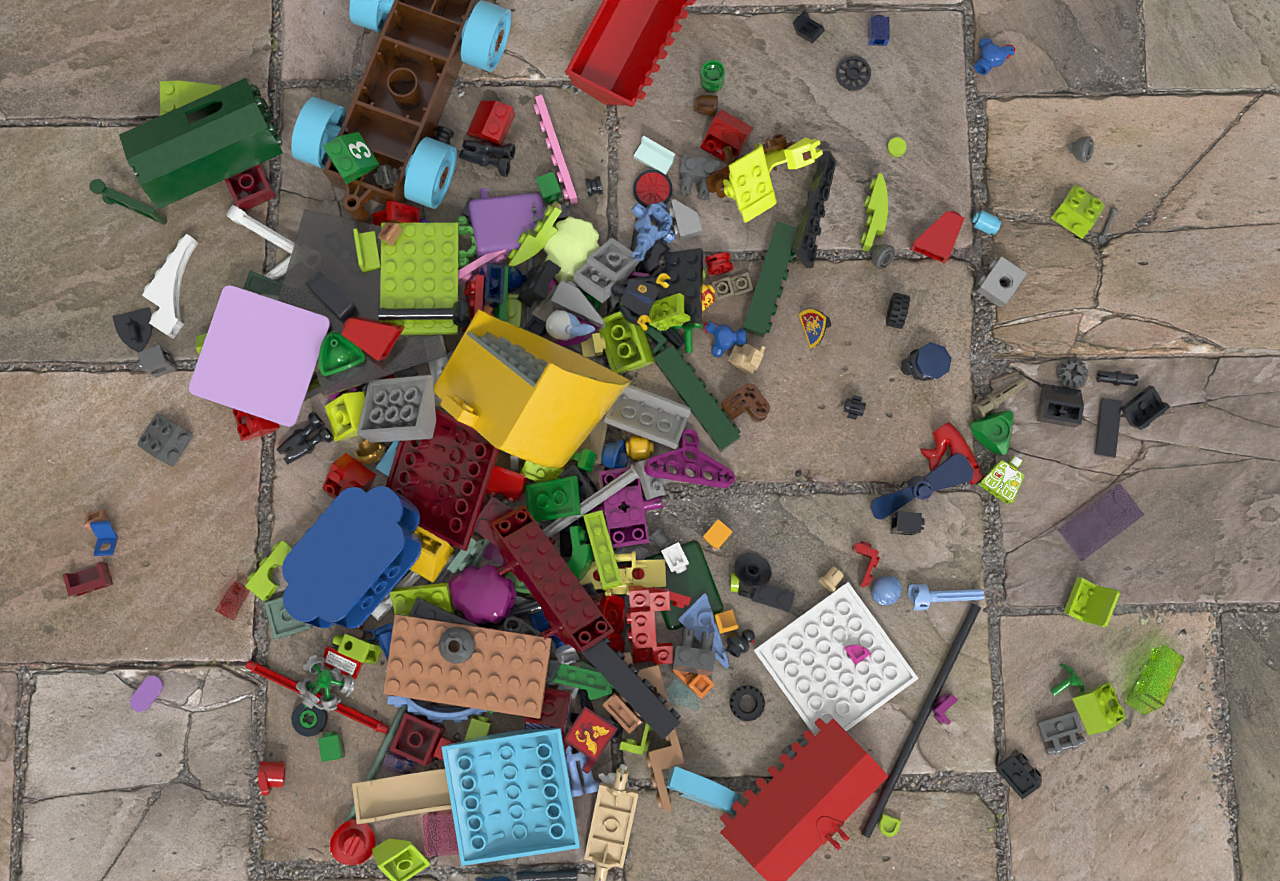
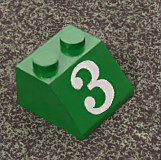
M359 132L339 136L323 145L325 152L346 185L379 166V163Z

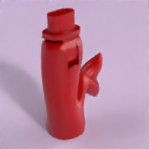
M947 422L932 433L935 441L934 449H920L922 455L929 459L930 471L939 465L947 445H949L950 456L961 454L973 469V478L969 481L971 486L984 478L980 472L981 468L978 467V462L967 442L950 422Z

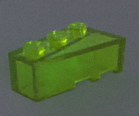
M1162 645L1157 649L1154 648L1150 652L1147 664L1124 703L1143 715L1163 707L1185 657L1166 645Z

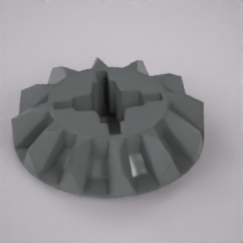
M1066 359L1057 369V377L1060 383L1067 388H1078L1088 379V369L1085 363L1079 361V359ZM1075 367V372L1078 375L1071 379V373L1068 370H1072Z

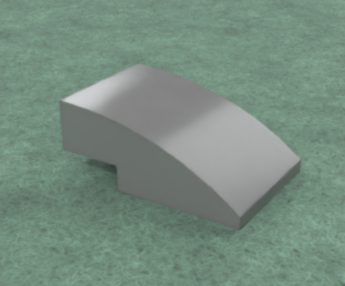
M611 238L587 257V263L574 273L573 283L603 303L612 295L611 292L615 284L622 285L639 261L632 257L633 251Z

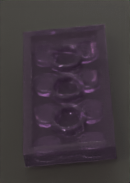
M1118 484L1057 530L1082 561L1144 514L1122 485Z

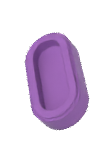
M159 676L147 677L130 699V705L133 710L138 712L146 711L160 695L164 688V682Z

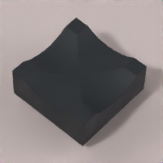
M551 260L532 267L526 275L528 277L526 282L519 288L518 292L520 294L517 300L528 307H531L536 300H545L548 296L549 283L560 272L561 267Z

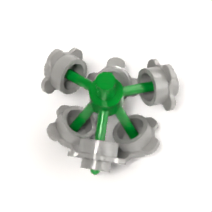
M312 654L306 663L303 664L302 668L304 671L309 670L311 674L318 673L319 675L316 681L305 678L302 683L298 682L296 684V688L300 692L299 697L303 699L301 703L304 704V707H309L310 709L315 706L318 709H325L327 711L335 710L337 704L341 702V698L337 697L335 693H330L329 689L337 686L339 691L345 693V696L348 697L355 688L354 678H352L351 674L340 678L341 670L339 668H334L330 671L323 670L325 658ZM321 688H325L326 694L321 696V703L317 705L320 699L316 697V694Z

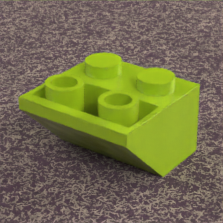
M1110 681L1081 692L1072 698L1088 736L1109 731L1125 719L1124 709L1119 704L1116 691L1111 686Z

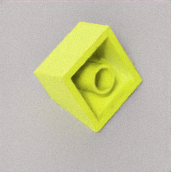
M364 392L345 393L324 406L335 442L358 435V426L365 401Z

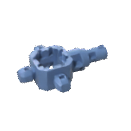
M664 202L651 204L647 208L639 203L633 205L631 210L638 217L635 222V228L639 234L637 235V246L632 253V257L637 261H642L646 251L656 241L663 238L671 243L676 236L670 229L673 221L671 215L666 212L667 206ZM650 219H652L653 221L656 220V225H658V227H656L655 225L652 226Z

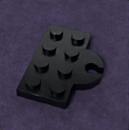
M696 248L665 253V270L658 272L654 276L666 273L671 279L664 280V282L669 284L667 288H664L661 284L659 285L661 290L658 292L655 301L680 293L684 295V313L690 316V321L685 323L702 321L703 250Z

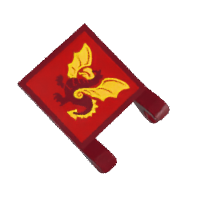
M584 707L563 739L564 751L571 745L589 757L582 768L588 774L618 728L587 707Z

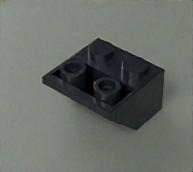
M1043 383L1037 421L1073 428L1081 425L1084 410L1081 390Z

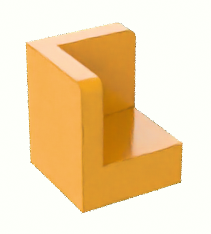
M717 520L703 536V539L714 549L718 550L733 531L720 520Z
M733 610L714 615L719 634L739 628Z

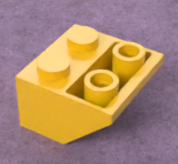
M418 526L415 533L421 540L422 550L418 560L410 570L434 583L455 550L448 542Z

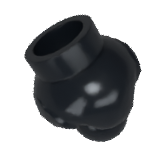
M746 629L742 632L741 636L736 631L732 632L727 637L728 646L725 650L730 655L739 658L741 654L748 652L750 648L748 643H755L754 632Z

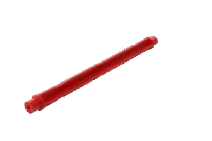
M251 660L247 662L245 668L251 670L252 673H256L300 694L296 688L298 682L260 665L259 662L255 663ZM320 692L316 694V697L320 699L319 704L321 703V696L324 695ZM341 702L337 704V708L334 710L376 730V732L386 734L390 726L384 724L383 721L376 720Z

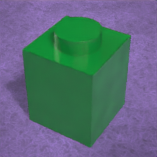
M554 172L536 178L545 204H553L554 201L558 202L559 198H562Z
M335 731L323 733L324 737L318 738L322 762L345 757L342 734H335Z

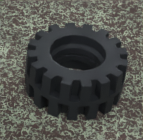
M893 293L888 306L886 326L903 328L910 305V296Z
M749 685L741 686L732 693L730 708L738 719L754 721L765 710V698L756 687ZM751 695L755 699L756 705L752 711L745 712L740 708L739 701L742 696Z

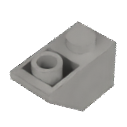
M675 199L671 200V207H668L671 218L675 220L673 225L675 236L678 235L680 241L702 236L698 213Z

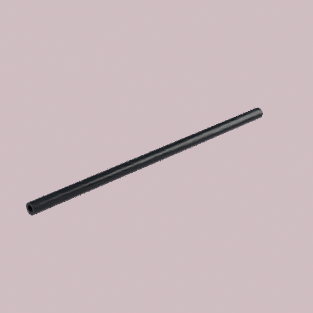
M972 603L861 832L862 835L869 839L981 610V607Z

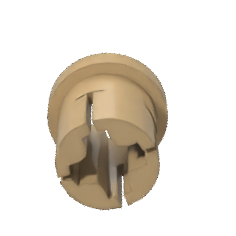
M832 566L824 577H820L818 581L825 589L833 593L844 575L840 570Z

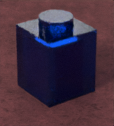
M875 15L870 18L868 23V46H887L890 39L889 17Z

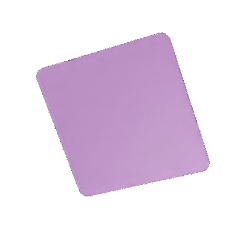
M231 285L224 287L189 384L190 393L284 426L291 427L295 425L319 358L321 343L327 335L330 326L329 319L325 316Z

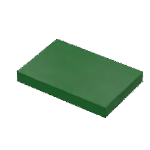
M577 476L525 485L527 510L536 523L581 515Z

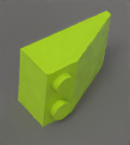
M160 81V116L222 89V86L187 81Z

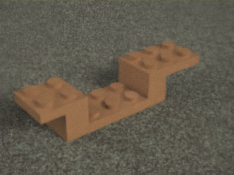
M631 652L624 653V661L628 665L630 663L634 665ZM659 665L640 669L639 673H637L642 680L646 678L653 687H656L657 690L653 692L656 695L660 693L667 700L665 704L670 709ZM676 729L665 737L666 742L671 741L670 744L648 749L649 754L646 755L648 768H653L654 774H651L653 787H658L659 791L656 794L659 808L663 807L664 812L672 810L662 770L685 764Z

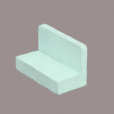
M645 136L641 138V144L633 156L634 159L653 170L661 171L665 175H667L675 162V154Z

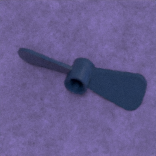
M953 454L926 476H913L908 481V487L876 497L870 504L871 512L876 519H885L916 497L920 500H925L934 491L971 481L973 469L963 455Z

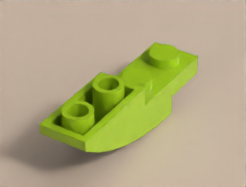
M878 173L876 179L872 178L869 189H872L871 196L867 195L864 206L867 207L865 213L870 214L866 222V226L869 227L867 233L863 232L860 243L863 244L862 250L867 252L872 247L875 235L882 237L887 223L888 193L883 174Z
M554 201L552 206L548 205L544 212V218L536 223L534 231L528 228L525 233L522 232L517 242L521 246L518 250L513 248L507 256L511 267L537 254L546 246L549 239L557 233L558 228L555 226V221L562 212L561 204Z

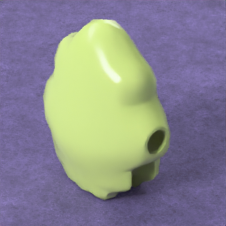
M569 216L565 220L556 223L557 233L549 239L543 248L547 253L545 261L551 260L561 267L560 272L554 276L558 283L561 280L573 282L574 273L587 263L588 256L600 248L597 243L599 234L594 229L592 223Z

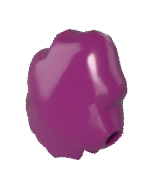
M486 564L477 568L470 565L465 567L461 573L453 576L449 581L452 605L454 609L463 611L465 619L475 624L483 625L487 622L498 623L503 618L510 616L517 593L514 590L512 580L505 578L504 574L501 576L497 574L496 569L499 567Z

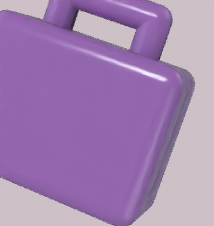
M480 189V199L471 200L468 207L469 223L473 228V237H475L476 260L485 254L505 249L507 250L505 257L508 258V253L513 248L519 249L521 244L517 240L522 232L525 233L528 228L534 231L536 224L533 222V216H537V218L544 217L541 208H544L541 194L527 193L489 198V189ZM532 207H536L537 214H533Z

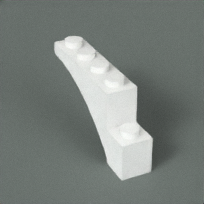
M188 234L178 241L174 252L167 256L166 263L156 271L155 278L145 286L144 293L142 294V296L160 307L159 310L152 314L149 323L172 339L175 338L184 325L181 322L179 307L181 281L186 264L198 244Z

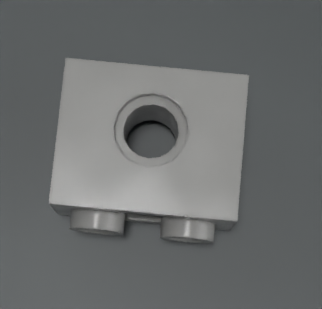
M1001 257L998 261L994 260L988 268L990 270L989 274L982 276L978 282L980 287L977 292L1000 308H1003L1027 273ZM999 280H1004L1007 283V287L1001 286Z

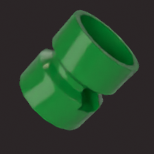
M709 60L702 66L700 84L707 92L714 93L719 91L724 84L725 67L720 61Z

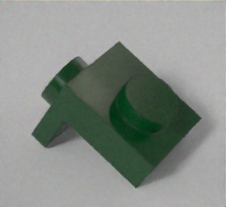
M649 325L648 329L645 330V334L657 345L652 350V355L655 357L667 348V339L663 336L664 333Z

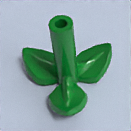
M690 322L672 327L674 330L684 329L685 353L693 352L692 331L694 328L703 330V325L697 322Z
M1060 664L1059 666L1069 672V677L1050 690L1052 694L1057 696L1071 685H1079L1080 692H1083L1085 690L1084 683L1076 671L1068 665Z

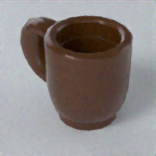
M700 95L695 97L694 112L702 115L716 116L718 96Z

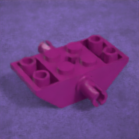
M631 467L600 471L601 487L603 488ZM636 478L607 498L602 503V506H596L587 513L603 511L604 519L607 521L612 548L649 543L645 518L646 510L663 508V503H657L662 502V496L649 500L642 497L640 479ZM624 503L626 506H630L626 513L619 510V507H622Z

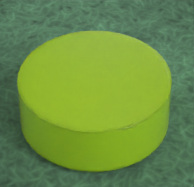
M899 137L892 138L887 145L888 153L893 157L902 156L906 151V142Z

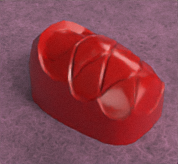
M616 595L602 596L600 606H598L599 610L615 630L614 632H622L625 621V602L623 598Z

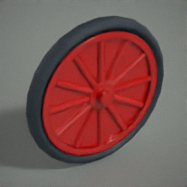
M647 170L636 178L633 185V194L637 202L645 208L659 202L667 204L672 196V184L668 176L661 171Z

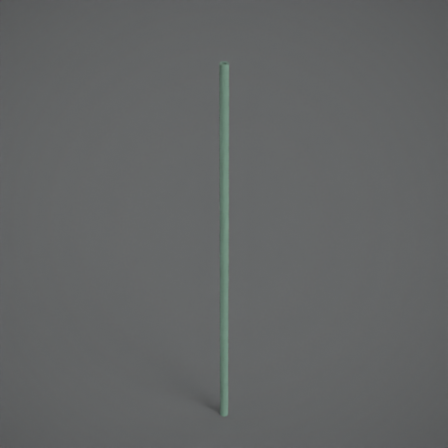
M501 499V502L507 506L508 502ZM484 539L482 542L484 544L483 548L479 553H475L470 565L478 566L489 544L487 539ZM408 704L400 707L364 781L375 778L398 731L403 716L408 710ZM354 803L344 822L355 819Z

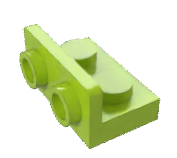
M677 293L654 301L649 312V318L652 323L649 322V325L657 328V330L664 331L669 327L680 326L690 321V316L684 313V295Z
M525 460L519 470V474L525 475L536 482H543L560 478L559 475L563 473L564 466L561 468L543 467Z

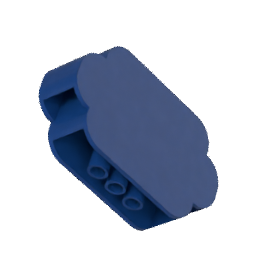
M384 486L375 487L369 492L357 487L347 488L331 502L326 511L318 517L314 525L306 531L301 540L293 546L284 559L282 574L288 583L283 595V604L286 611L295 620L322 629L329 628L334 624L352 629L363 624L418 560L421 554V540L415 533L420 521L418 508L406 497Z

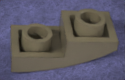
M749 272L711 282L717 301L755 291Z

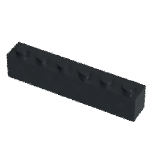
M608 637L582 652L662 740L682 722L679 719L681 715L674 708L670 710L665 704L667 700L660 693L656 695L651 689L653 685L646 678L642 680L638 676L639 670L632 663L628 665L624 661L625 655L618 648L614 650L610 646L611 640Z

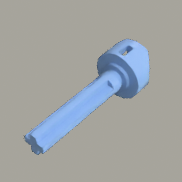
M911 584L908 587L907 593L914 604V611L928 610L930 602L984 600L983 589L929 591L927 584Z

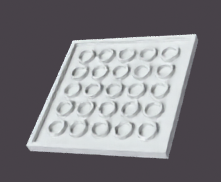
M849 582L753 650L814 736L821 731L815 725V721L818 718H821L826 724L834 718L847 731L918 679ZM860 645L867 648L871 655L854 664L844 647Z

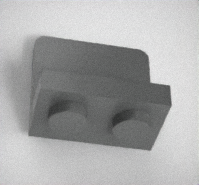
M158 413L151 420L144 434L141 435L137 445L156 459L173 467L194 435Z

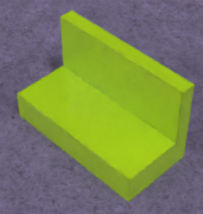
M353 229L358 262L362 272L380 270L381 263L375 231L359 234L357 229Z

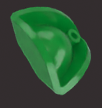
M330 332L321 343L319 368L323 376L338 373L365 361V355L361 349L341 333Z
M1006 410L985 415L984 418H978L971 423L970 427L974 437L988 450L1000 455L1007 454L1012 438L1014 413Z

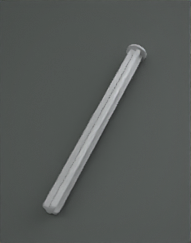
M631 465L629 470L581 502V515L555 520L542 529L547 538L553 537L636 478L640 479L641 474L638 469Z

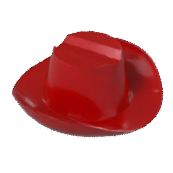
M349 820L341 824L333 832L329 844L330 853L335 860L342 864L359 865L366 862L373 855L372 849L376 847V839L372 828L367 823L357 824L356 820Z

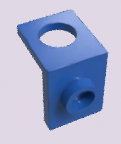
M91 522L90 527L97 538L94 556L114 555L118 535L111 522ZM105 543H110V544H111V546H110V548H109L108 550H105V551L100 550V547H101L103 544H105Z

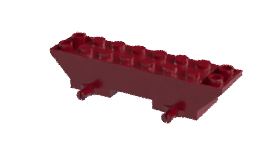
M524 505L490 524L499 547L498 552L505 562L503 566L496 569V572L501 576L510 571L517 577L520 583L523 581L544 611L543 615L549 622L550 628L541 632V636L545 640L555 634L565 646L570 645L582 653L614 633L615 630L598 608L600 606L598 599H591L554 548L553 544L556 542L553 537L547 538Z

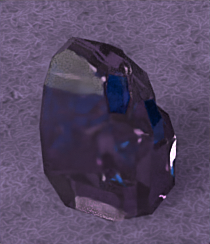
M388 749L382 769L400 774H409L416 769L417 762Z

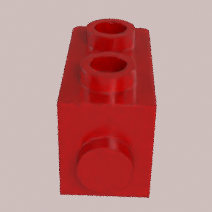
M864 541L855 543L852 549L853 552L870 558L860 581V588H865L866 585L869 586L873 577L870 574L872 568H876L880 559L877 556L879 551L872 549V545Z

